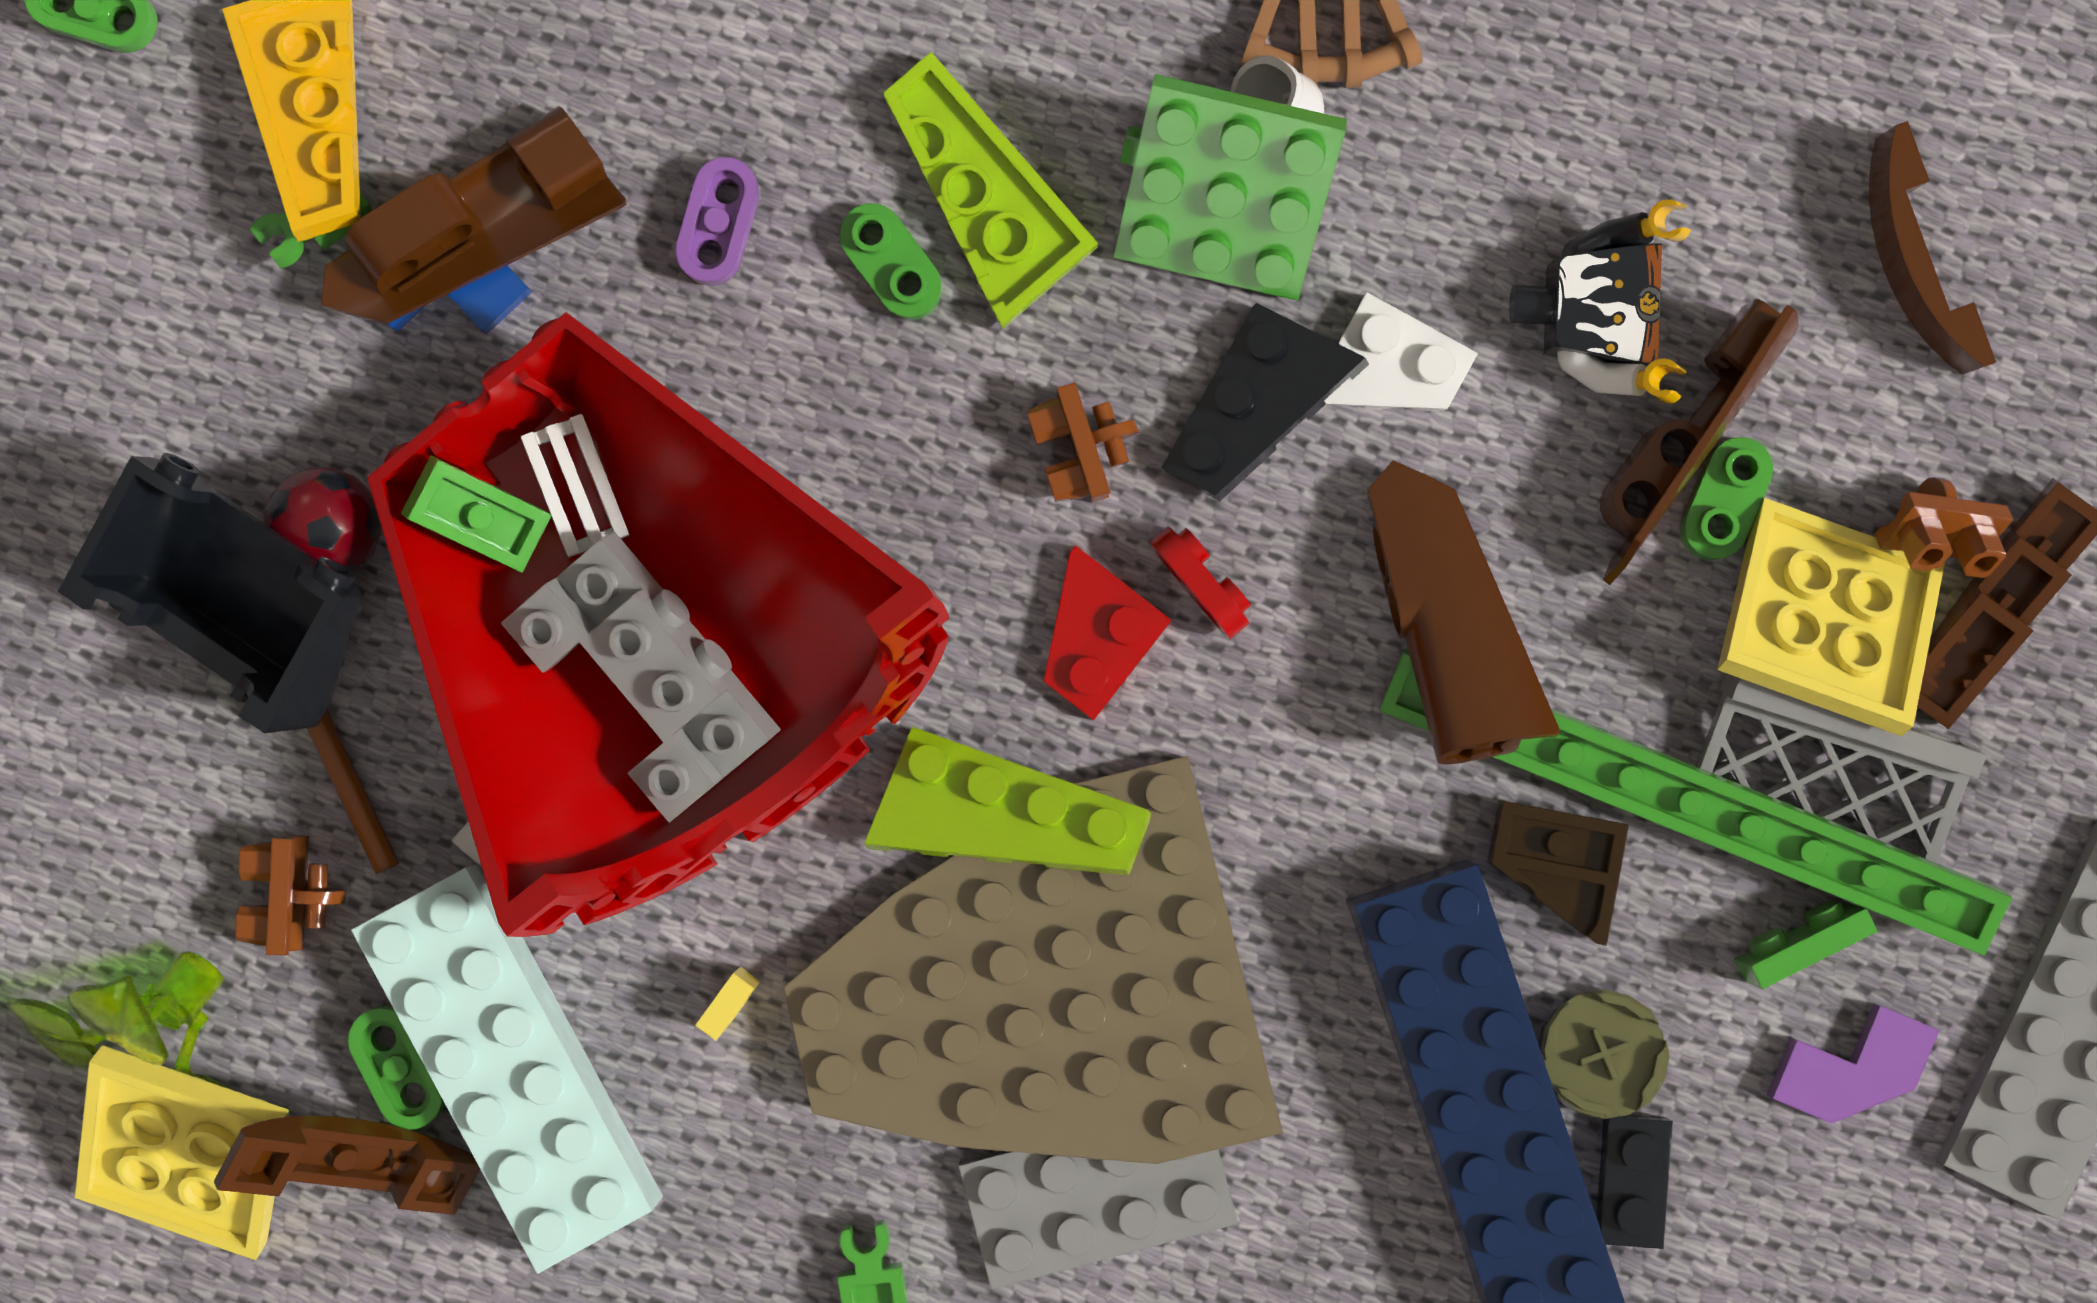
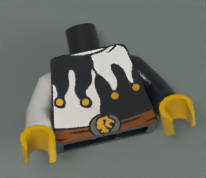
M1672 199L1662 200L1651 208L1649 215L1645 212H1640L1605 221L1569 241L1562 250L1561 256L1556 257L1547 265L1546 286H1512L1509 300L1510 323L1544 324V354L1558 357L1559 365L1564 372L1596 393L1642 396L1647 390L1652 396L1663 403H1676L1681 398V395L1673 390H1660L1659 383L1668 373L1686 374V371L1672 360L1666 358L1658 359L1662 244L1651 242L1654 236L1672 242L1682 241L1689 236L1691 229L1682 227L1668 232L1665 227L1667 215L1673 210L1685 209L1687 205Z

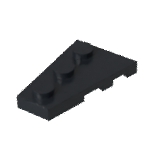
M1255 303L1161 468L1169 475L1221 501L1277 450L1276 445L1305 418L1311 419L1326 405L1324 400L1348 378L1353 380L1369 365L1366 357Z

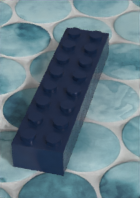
M1463 860L1346 899L1480 1302L1625 1303L1478 864Z

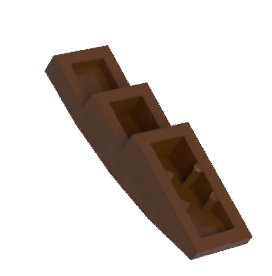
M2052 478L2001 541L2006 552L2004 560L1990 576L1986 578L1974 577L1931 636L1917 705L1919 709L1947 729L1955 723L2032 634L2034 630L2029 626L2030 623L2072 576L2067 569L2097 536L2096 508Z

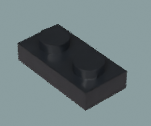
M1627 1115L1603 1120L1596 1217L1606 1245L1664 1249L1673 1121L1667 1117Z

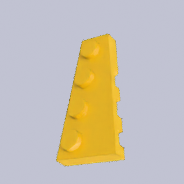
M249 0L223 8L222 11L293 235L298 242L353 225L361 219L352 0Z

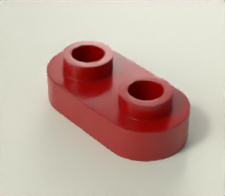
M1167 526L1148 542L1162 563L1228 640H1231L1250 624L1243 612L1251 607V604L1228 577L1224 578L1220 583L1217 582L1202 564L1210 558L1209 553L1187 528L1177 534L1172 528Z

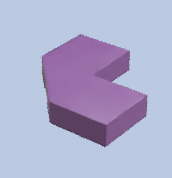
M1873 1003L1850 1061L1790 1037L1767 1096L1831 1124L1915 1090L1940 1030Z

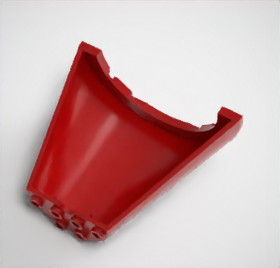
M567 312L558 319L550 320L540 326L533 334L532 340L509 360L501 361L492 366L483 376L481 384L484 388L481 395L469 405L465 401H456L443 407L435 415L432 424L410 442L403 443L392 449L385 457L384 463L367 477L497 921L507 937H532L553 934L565 925L563 920L572 913L577 914L584 926L622 913L652 900L718 865L712 854L714 852L720 854L726 850L727 846L725 843L741 832L749 842H755L825 791L870 751L862 737L864 735L870 736L875 732V724L884 717H887L890 723L893 724L900 720L931 679L942 659L949 635L941 626L949 620V614L942 601L928 585ZM582 414L629 532V536L621 538V540L663 590H670L683 601L690 614L689 621L705 640L708 639L715 642L725 651L732 664L731 671L781 730L669 823L627 774L664 742L581 644L578 645L553 668L542 673L501 624L544 584L558 577L584 553L571 558L567 557L551 516L523 572H520L407 519L401 512L431 455L550 514L522 443L521 436L530 432L534 433L545 429L549 425L569 420L571 417ZM574 433L564 436V441L599 530L602 532L610 529V522ZM551 442L539 445L575 540L588 537Z

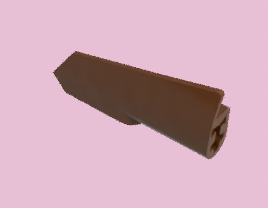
M557 106L506 139L505 144L451 179L445 174L440 173L427 176L355 222L344 237L345 244L349 250L325 265L321 305L323 308L388 324L623 208L627 202L626 198L607 177L602 161L561 106Z
M1754 299L1742 306L1704 359L1706 366L1720 379L1689 421L1674 419L1649 430L1639 440L1604 488L1600 497V512L1603 520L1613 530L1626 538L1609 562L1603 577V581L1608 585H1611L1627 567L1795 336L1798 329V314L1790 305H1787L1781 314L1760 299ZM1665 435L1677 438L1683 446L1684 460L1679 467L1668 464L1662 457L1660 445ZM1628 486L1639 488L1646 496L1648 501L1647 511L1642 518L1633 517L1625 510L1623 494Z
M1392 460L1367 491L1374 517L1373 540L1395 630L1400 639L1405 638L1437 762L1443 765H1451L1494 757L1516 751L1522 739L1557 737L1560 732L1559 726L1456 490L1424 473Z

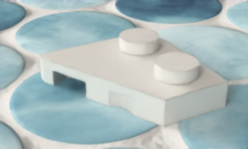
M1367 292L1338 344L1366 357L1369 365L1353 380L1348 378L1324 400L1325 406L1341 405L1364 406V408L1375 409L1412 408L1413 410L1445 411L1451 404L1478 353Z

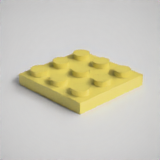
M1764 498L1749 532L1717 670L1890 733L1903 736L1914 726L1945 562L1941 567L1930 571L1910 569L1903 551L1881 549L1876 537Z
M102 1045L90 1060L88 1067L75 1198L257 1260L268 1240L275 1196L220 1191L216 1189L214 1179L242 1128L261 1121L288 1117L289 1110L268 1103L265 1100L207 1082L204 1079L193 1077L144 1060L138 1056L129 1055Z

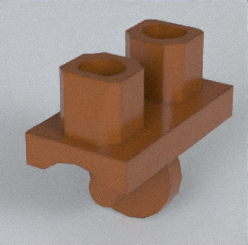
M1075 382L1058 387L1056 398L1046 400L1028 410L1027 417L1037 446L1070 436L1077 457L1045 468L1054 501L1078 500L1089 496L1091 503L1109 498L1111 493L1097 448L1105 447L1111 468L1129 462L1122 440L1139 433L1135 420L1117 423L1111 403L1105 402L1092 407L1099 429L1091 432Z
M1932 477L1923 481L1916 493L1907 492L1903 496L1899 512L1894 520L1888 525L1880 526L1875 533V537L1881 549L1903 551L1910 569L1930 571L1941 567L1948 558H1957L1965 576L1986 578L1991 575L2006 557V552L1999 536L2014 519L2007 505L1958 499L1956 489L1951 481Z
M287 835L272 838V842L241 847L238 871L240 880L269 882L268 905L245 904L239 906L236 914V940L266 946V955H289V951L303 950L305 927L325 928L326 905L345 903V889L327 887L328 864L310 863L308 865L309 836Z

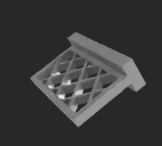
M1724 673L1719 690L1723 693L1696 767L1719 776L1732 771L1738 784L1750 788L1740 766L1773 751L1787 780L1761 793L1778 798L1793 791L1800 808L1810 813H1813L1801 786L1834 771L1847 800L1815 815L1831 821L1853 810L1863 833L1885 843L1913 830L1922 848L1919 856L1937 863L1970 777L1979 778L1987 757L1985 753L1968 743L1913 726L1903 736H1899ZM1734 712L1758 719L1768 741L1734 756L1725 737ZM1770 723L1790 730L1776 736ZM1805 735L1818 738L1828 760L1795 776L1782 746ZM1831 743L1849 748L1850 750L1837 756ZM1720 750H1722L1726 761L1715 766ZM1865 755L1879 758L1889 780L1856 795L1842 766ZM1892 763L1910 768V770L1897 775ZM1928 774L1947 780L1948 782L1939 804L1916 814L1903 786ZM1894 791L1907 819L1875 834L1862 806ZM1932 822L1926 835L1923 825Z

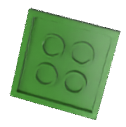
M1155 74L1113 257L1298 301L1344 139L1347 119Z

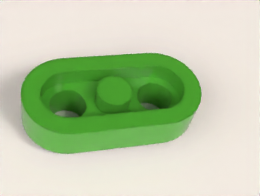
M25 0L26 8L32 18L50 31L120 53H131L144 48L153 39L157 30V13L149 0H74L72 7L66 12L58 11L57 4L59 0ZM126 12H133L134 22L132 26L125 31H119L117 27L119 17Z
M876 203L863 204L851 210L844 218L840 229L842 248L884 307L895 317L909 321L922 319L932 313L938 306L942 295V283L939 273L897 215L888 207ZM868 225H877L883 230L882 239L875 245H867L860 240L862 229ZM914 275L921 280V288L918 293L913 296H905L898 291V283L904 276Z
M1747 437L1732 438L1719 443L1708 454L1682 515L1679 528L1684 546L1696 557L1705 560L1722 559L1735 554L1744 545L1773 475L1771 456L1767 449L1758 441ZM1737 457L1745 459L1750 465L1751 472L1746 480L1738 479L1733 473L1732 465ZM1714 515L1721 517L1726 524V532L1721 539L1714 538L1708 531V522Z
M383 1005L361 1014L350 1028L348 1046L382 1115L392 1125L407 1130L418 1129L427 1125L441 1114L445 1103L395 1010L391 1005ZM381 1026L390 1027L395 1032L396 1043L393 1048H385L378 1042L377 1032ZM409 1083H418L424 1088L426 1097L423 1104H414L409 1101L406 1095V1088Z

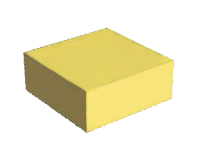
M739 967L728 979L695 1026L716 1041L725 1032L761 981L744 968Z

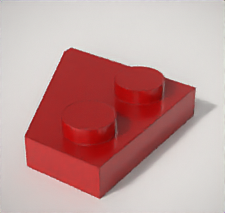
M1075 545L1069 553L1044 682L1094 721L1172 620Z

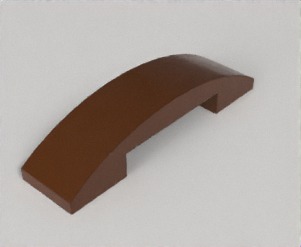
M1906 121L1895 125L1877 137L1874 143L1869 175V206L1876 248L1890 287L1905 315L1925 342L1947 364L1963 375L1994 364L1996 360L1975 303L1973 302L1951 311L1947 304L1907 195L1930 180L1910 125Z
M290 1116L261 1121L242 1128L214 1179L216 1189L220 1191L277 1197L281 1195L288 1181L391 1192L398 1209L455 1215L478 1175L480 1167L473 1154L439 1139L397 1126L336 1116Z

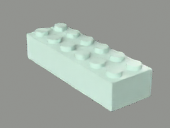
M476 864L466 867L351 930L537 1274L653 1211L663 1195L523 937H507L498 924L481 866Z

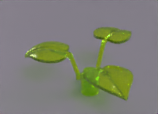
M181 952L156 984H151L142 996H139L131 976H126L106 984L82 985L74 988L68 995V1002L75 1013L90 1029H81L78 1022L70 1014L42 1001L12 998L6 1004L40 1045L59 1059L88 1069L90 1060L98 1051L94 1045L99 1044L104 1039L118 1042L121 1047L144 1062L162 1065L169 1057V1053L153 1022L157 1021L172 1030H178L182 1024H187L188 1028L174 1070L228 1088L210 1077L194 1073L190 1067V1058L199 1032L209 1020V1017L202 1012V1009L224 982V978L219 970L209 961L195 953Z

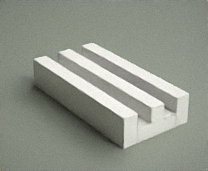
M582 414L571 417L567 421L549 425L545 429L534 433L530 432L521 436L527 456L568 558L586 552L598 540L613 532H616L620 538L629 536ZM572 433L576 436L611 525L610 529L602 532L599 530L563 438ZM551 442L588 537L575 540L539 445Z

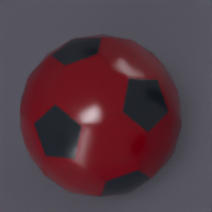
M310 467L286 477L271 493L263 516V523L317 559L319 557L332 559L346 566L353 573L357 572L374 555L382 531L372 493L358 478L335 467Z

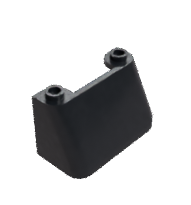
M163 453L160 459L131 456L61 584L58 593L82 609H91L96 599L108 602L113 609L121 612L117 619L126 626L146 625L235 686L230 697L239 703H245L238 716L264 734L318 726L331 703L361 598L360 589L352 583L356 575L337 561L326 557H319L317 559L197 479L200 473L199 469L185 459L170 453Z

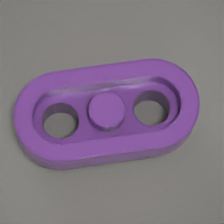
M720 157L707 162L695 177L676 243V257L680 267L688 277L702 285L715 286L723 284L737 273L760 199V189L751 169L738 159ZM728 183L737 185L739 187V196L733 203L723 204L718 201L717 193L721 186ZM708 244H717L722 249L720 260L712 265L702 263L700 261L702 248Z

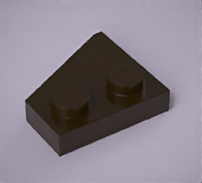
M1499 800L1487 862L1590 941L1607 946L1629 824Z

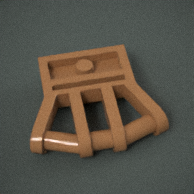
M1263 0L1239 69L1252 58L1268 55L1286 61L1297 72L1315 82L1317 86L1318 82H1343L1344 88H1361L1362 82L1400 65L1406 70L1421 64L1423 59L1418 41L1412 30L1408 28L1397 0H1374L1392 42L1362 54L1360 0H1341L1342 56L1318 57L1315 0H1297L1298 55L1265 44L1280 0Z

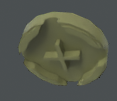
M1605 989L1578 994L1558 1006L1542 1027L1539 1047L1557 1100L1576 1114L1601 1120L1627 1116L1651 1102L1665 1082L1670 1057L1667 1041L1664 1040L1663 1032L1658 1026L1659 1022L1651 1010L1630 995Z

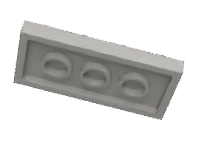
M1219 1149L1160 1164L997 1151L959 1162V1170L991 1290L1238 1224Z

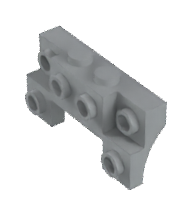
M613 532L598 540L558 577L544 584L501 624L542 673L553 668L578 645L581 644L664 742L627 774L670 823L781 729L731 671L732 664L725 651L715 642L708 639L705 640L689 621L690 614L683 601L670 590H663L616 532Z

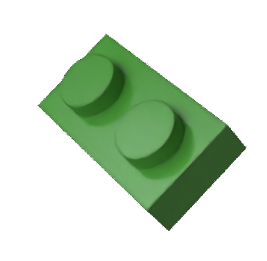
M432 455L401 512L407 519L520 572H523L552 516L545 510Z
M1835 899L1807 911L1804 914L1807 923L1787 933H1784L1782 928H1776L1754 937L1747 943L1750 951L1735 958L1734 961L1745 982L1763 990L1878 932L1867 908L1847 902L1841 904L1839 899Z

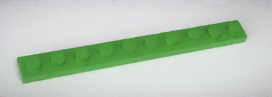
M1403 649L1379 705V711L1429 731L1409 651ZM1552 708L1551 710L1560 731L1557 737L1522 739L1516 751L1494 756L1496 759L1985 956L2012 900V897L2002 889Z

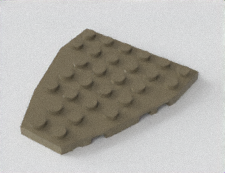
M1188 756L1075 783L1087 789L1150 810L1151 819L1129 876L1049 868L1043 864L1013 861L1012 864L990 862L984 858L953 856L890 896L784 987V992L812 1114L952 1147L1160 1164L1282 1134L1283 1130Z

